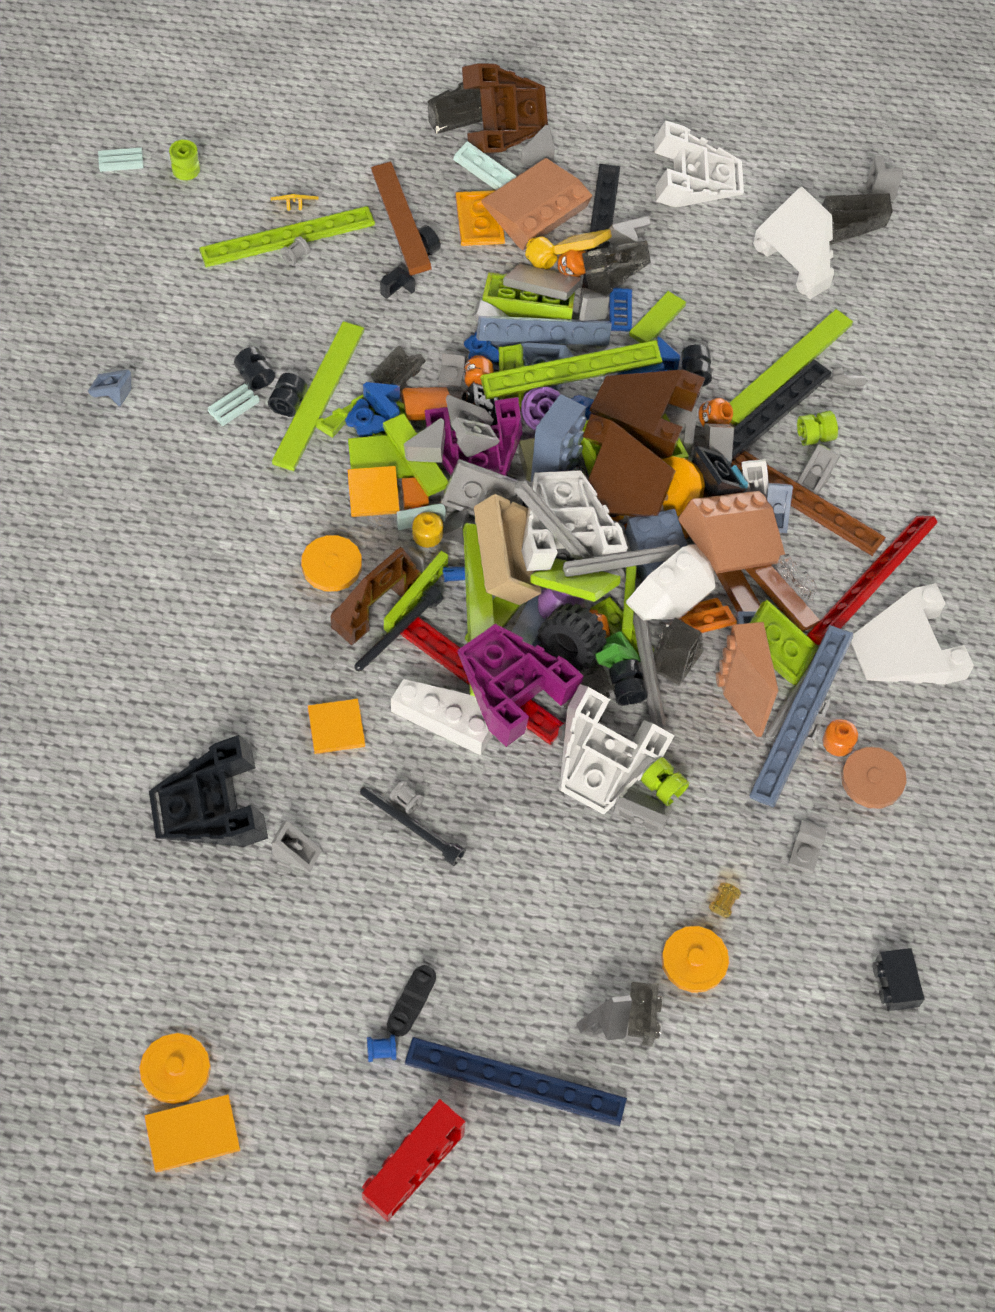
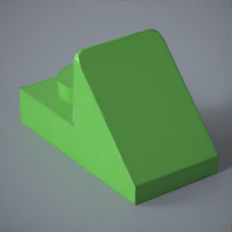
M620 631L607 637L606 644L602 649L603 651L595 654L598 664L608 668L623 660L641 662L637 652Z

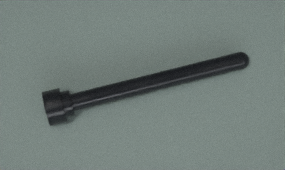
M430 585L422 593L421 601L355 663V670L358 672L364 670L427 608L438 606L444 600L442 593L436 587Z
M364 786L360 789V794L443 852L442 856L445 857V861L453 867L458 863L455 861L456 858L459 857L461 859L464 856L466 849L459 844L451 842L448 844L370 788Z

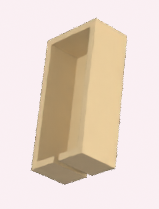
M496 494L475 505V522L486 592L518 605L541 594V587L531 583V575L536 571L526 570L521 552L528 508L515 502L510 503V500Z

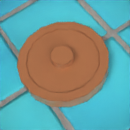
M865 747L855 751L847 758L841 772L842 785L847 795L857 804L867 808L882 809L893 805L901 797L907 783L906 771L901 761L891 752L876 747Z

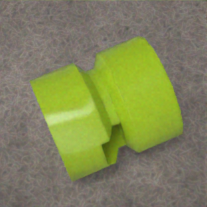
M183 139L172 143L169 147V155L173 175L180 180H191L197 177L200 173V164L196 144L190 140Z
M832 411L817 413L816 417L813 414L798 417L797 433L805 439L801 440L802 445L817 444L819 440L824 443L837 439L838 423Z
M664 757L656 760L645 771L640 780L651 791L656 790V796L666 806H670L674 802L671 799L673 794L679 798L690 784L681 773H674V767Z

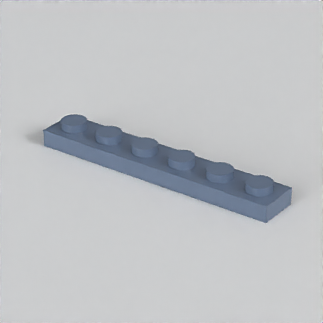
M479 316L476 338L479 341L609 346L612 323L609 321Z

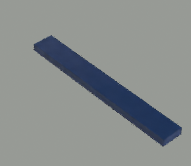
M412 1037L405 1060V1065L616 1126L621 1124L627 1098L416 1037Z

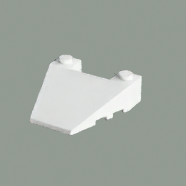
M669 121L663 123L654 137V153L673 159L674 171L667 169L657 182L656 202L676 208L742 195L744 193L741 160L719 147L717 150L706 144L708 140L703 137L699 140L689 134L691 130ZM734 163L737 164L738 190H736Z
M800 187L756 230L753 244L758 252H763L767 257L778 251L799 271L796 282L797 289L809 299L830 288L834 276V268H830L833 250H830L829 241L833 240L832 215L803 187Z
M582 471L540 472L534 474L532 489L583 547L592 548L594 557L627 551L628 548L622 528L618 522H613L608 514L609 510L606 505H601L596 497V491ZM528 507L521 550L526 570H550L557 555V549H563L564 546Z
M936 583L913 588L853 634L854 637L851 645L866 680L911 681L913 683L929 682L945 685L968 678L974 665L965 645L941 650L928 622V619L939 617L945 605V601Z
M580 684L567 708L559 790L596 811L605 814L618 801L619 796L623 797L627 790L637 780L641 779L645 771L656 760L664 756L674 735L644 720L633 741L624 738L598 723L610 699Z

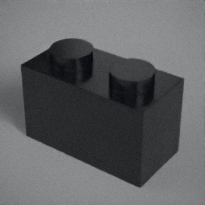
M912 948L880 952L875 962H873V973L876 978H880L882 987L879 988V997L881 1003H886L887 1011L920 1007L925 998Z

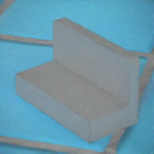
M874 156L866 182L870 201L895 200L904 173L902 168L886 169L883 156Z
M628 789L623 797L619 796L613 815L661 835L672 812V808Z

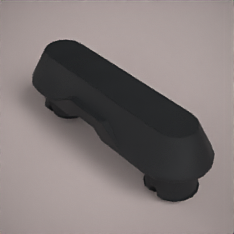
M421 965L413 971L387 1021V1029L392 1035L398 1037L406 1035L423 1009L436 982V973L430 966Z

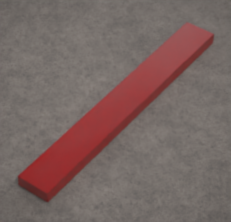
M916 516L807 634L816 645L821 644L829 625L841 629L934 528L938 523L935 516Z
M420 617L400 634L470 686L458 655L460 647ZM531 699L519 707L529 716L527 729L549 745L558 738L559 727L564 724Z

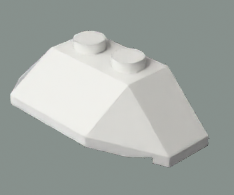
M696 544L684 546L648 575L626 601V604L642 620L680 619L715 589L714 569L708 558Z

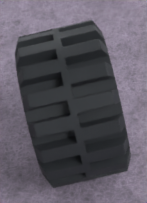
M566 603L565 605L558 606L538 629L537 640L540 641L539 646L545 649L544 652L555 658L560 656L566 659L578 671H582L596 658L595 654L602 651L607 641L605 639L606 631L602 629L604 626L602 622L598 621V617L590 613L588 608H581V605L576 603L574 606L571 603Z

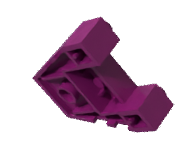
M518 397L495 400L498 425L490 427L499 439V443L471 457H466L457 444L456 432L451 430L448 407L425 410L426 427H429L440 418L444 420L445 442L442 464L450 475H452L458 459L504 476L507 475L523 434Z
M494 624L458 649V655L488 730L507 747L525 734L529 716L519 707L542 690L562 706L573 698L576 690L582 683L583 675L566 659L560 656L555 658L544 652V648L538 645L534 647L524 642V638Z

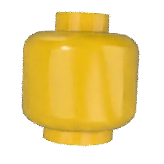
M546 237L532 238L526 245L525 257L534 267L550 269L558 258L554 252V245Z
M423 512L414 518L412 537L415 543L421 547L431 548L441 542L443 537V521L437 514Z

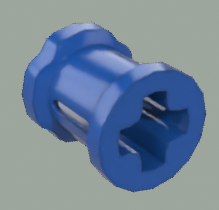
M395 1035L382 1039L367 1037L368 1062H373L374 1059L379 1058L396 1060Z

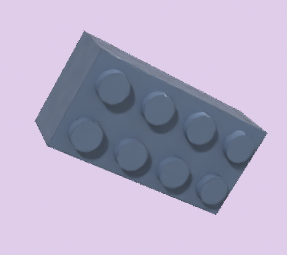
M560 394L542 418L535 432L531 482H533L535 473L577 471L581 463L579 456L583 449L581 441L584 438L582 437L584 434L583 427L587 420L584 417L586 406Z
M675 509L660 512L658 516L635 517L628 520L625 534L631 551L678 544L680 549L687 546ZM665 561L636 565L641 581L643 582L648 575Z

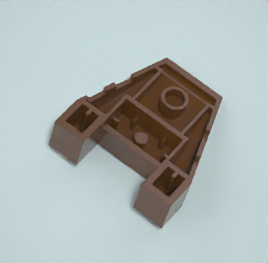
M477 63L462 67L464 89H480L483 131L467 133L468 142L486 155L504 152L512 146L533 138L545 125H548L545 86L526 77H519L515 75V72L506 71L494 63Z
M685 370L606 376L589 411L596 416L612 420L662 459L672 457L683 427L662 418L669 404L692 412L699 398L705 378Z
M591 414L582 437L593 444L601 446L588 479L597 493V499L602 506L606 505L610 517L658 516L676 470L612 420Z
M401 546L365 576L343 603L332 612L330 616L331 628L350 645H354L370 631L369 607L390 589L402 598L421 575V572L416 569V565L411 562V558Z

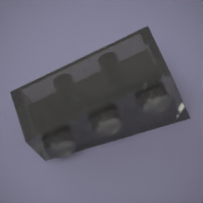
M463 82L458 84L457 89L451 92L446 90L427 101L428 120L436 134L483 122L480 89H464Z
M890 193L825 196L822 204L832 215L833 240L829 241V245L886 227L893 213Z
M647 240L582 253L588 288L602 295L610 294L614 288L626 282L627 278L635 275L651 263Z
M675 618L670 625L666 624L660 632L659 637L661 640L656 647L658 652L654 657L658 674L680 686L704 649H702L703 643H701L703 640L702 632Z

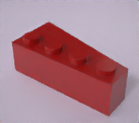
M439 1099L417 1127L404 1138L394 1154L391 1153L382 1164L383 1168L376 1176L371 1175L362 1186L364 1190L362 1192V1199L388 1222L464 1137L466 1121Z

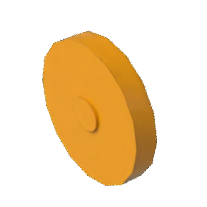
M673 456L662 459L676 470L667 492L668 500H664L663 508L664 511L675 509L677 517H679L692 499L703 498L705 484L703 474L696 464L688 459Z
M326 535L315 539L306 546L301 560L302 572L306 581L314 588L323 591H340L349 588L357 581L362 571V555L358 547L349 539L338 535Z
M689 926L675 931L666 941L661 955L662 968L668 979L679 989L691 993L706 992L716 987L725 977L729 965L728 950L722 939L713 931L700 926Z
M180 1033L164 1035L151 1043L144 1052L139 1067L141 1081L148 1093L158 1101L170 1104L187 1102L200 1094L208 1083L211 1072L209 1055L202 1043L190 1035Z

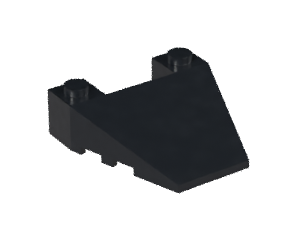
M240 735L214 743L203 756L198 759L195 757L188 762L189 766L179 773L174 772L149 790L156 839L241 847L268 839L264 814L252 805L240 809L237 807L232 777L256 768L252 746ZM156 792H158L164 834L161 832Z

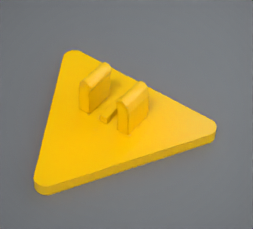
M298 194L270 197L271 201L286 200L288 211L291 210L290 200H293V202L299 200V211L302 210V200H319L318 196Z

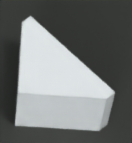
M766 459L742 462L743 476L748 482L746 492L760 491L766 497L769 483Z

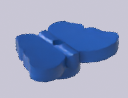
M477 332L464 342L465 348L470 351L469 359L473 356L481 355L491 362L499 363L498 350L492 346L491 341H479L476 338Z
M364 399L357 401L345 419L346 425L354 427L358 437L372 436L373 433L377 434L385 431L383 422L387 421L381 416L374 415V412L369 409L368 403Z

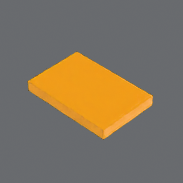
M496 190L455 192L461 246L505 244L504 229L481 203L482 199Z
M229 1094L144 1115L156 1173L240 1151Z

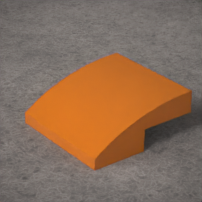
M447 387L401 388L406 418L408 420H426L425 410L447 407L446 397L449 395Z
M719 598L699 602L680 619H674L680 629L688 636L737 624V620L727 605L723 606Z

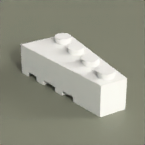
M403 679L391 698V712L479 755L482 754L493 735L487 728L475 696H470V694Z

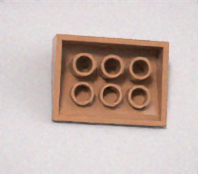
M545 158L482 199L481 203L521 250H524L529 240L541 236L544 237L584 210L593 195L578 178Z
M760 491L692 499L678 518L694 543L708 558L716 573L784 563L787 560L773 508Z
M764 622L736 624L732 626L730 635H727V647L723 648V660L719 662L720 671L716 672V683L718 687H722L724 697L757 737H762L778 693Z

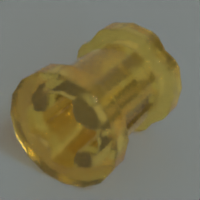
M720 883L718 887L719 893L715 901L710 903L709 909L724 918H729L732 914L731 908L735 900L740 898L741 891L731 884Z

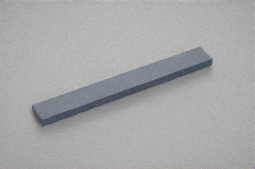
M829 625L749 795L751 799L775 807L854 637L853 632Z

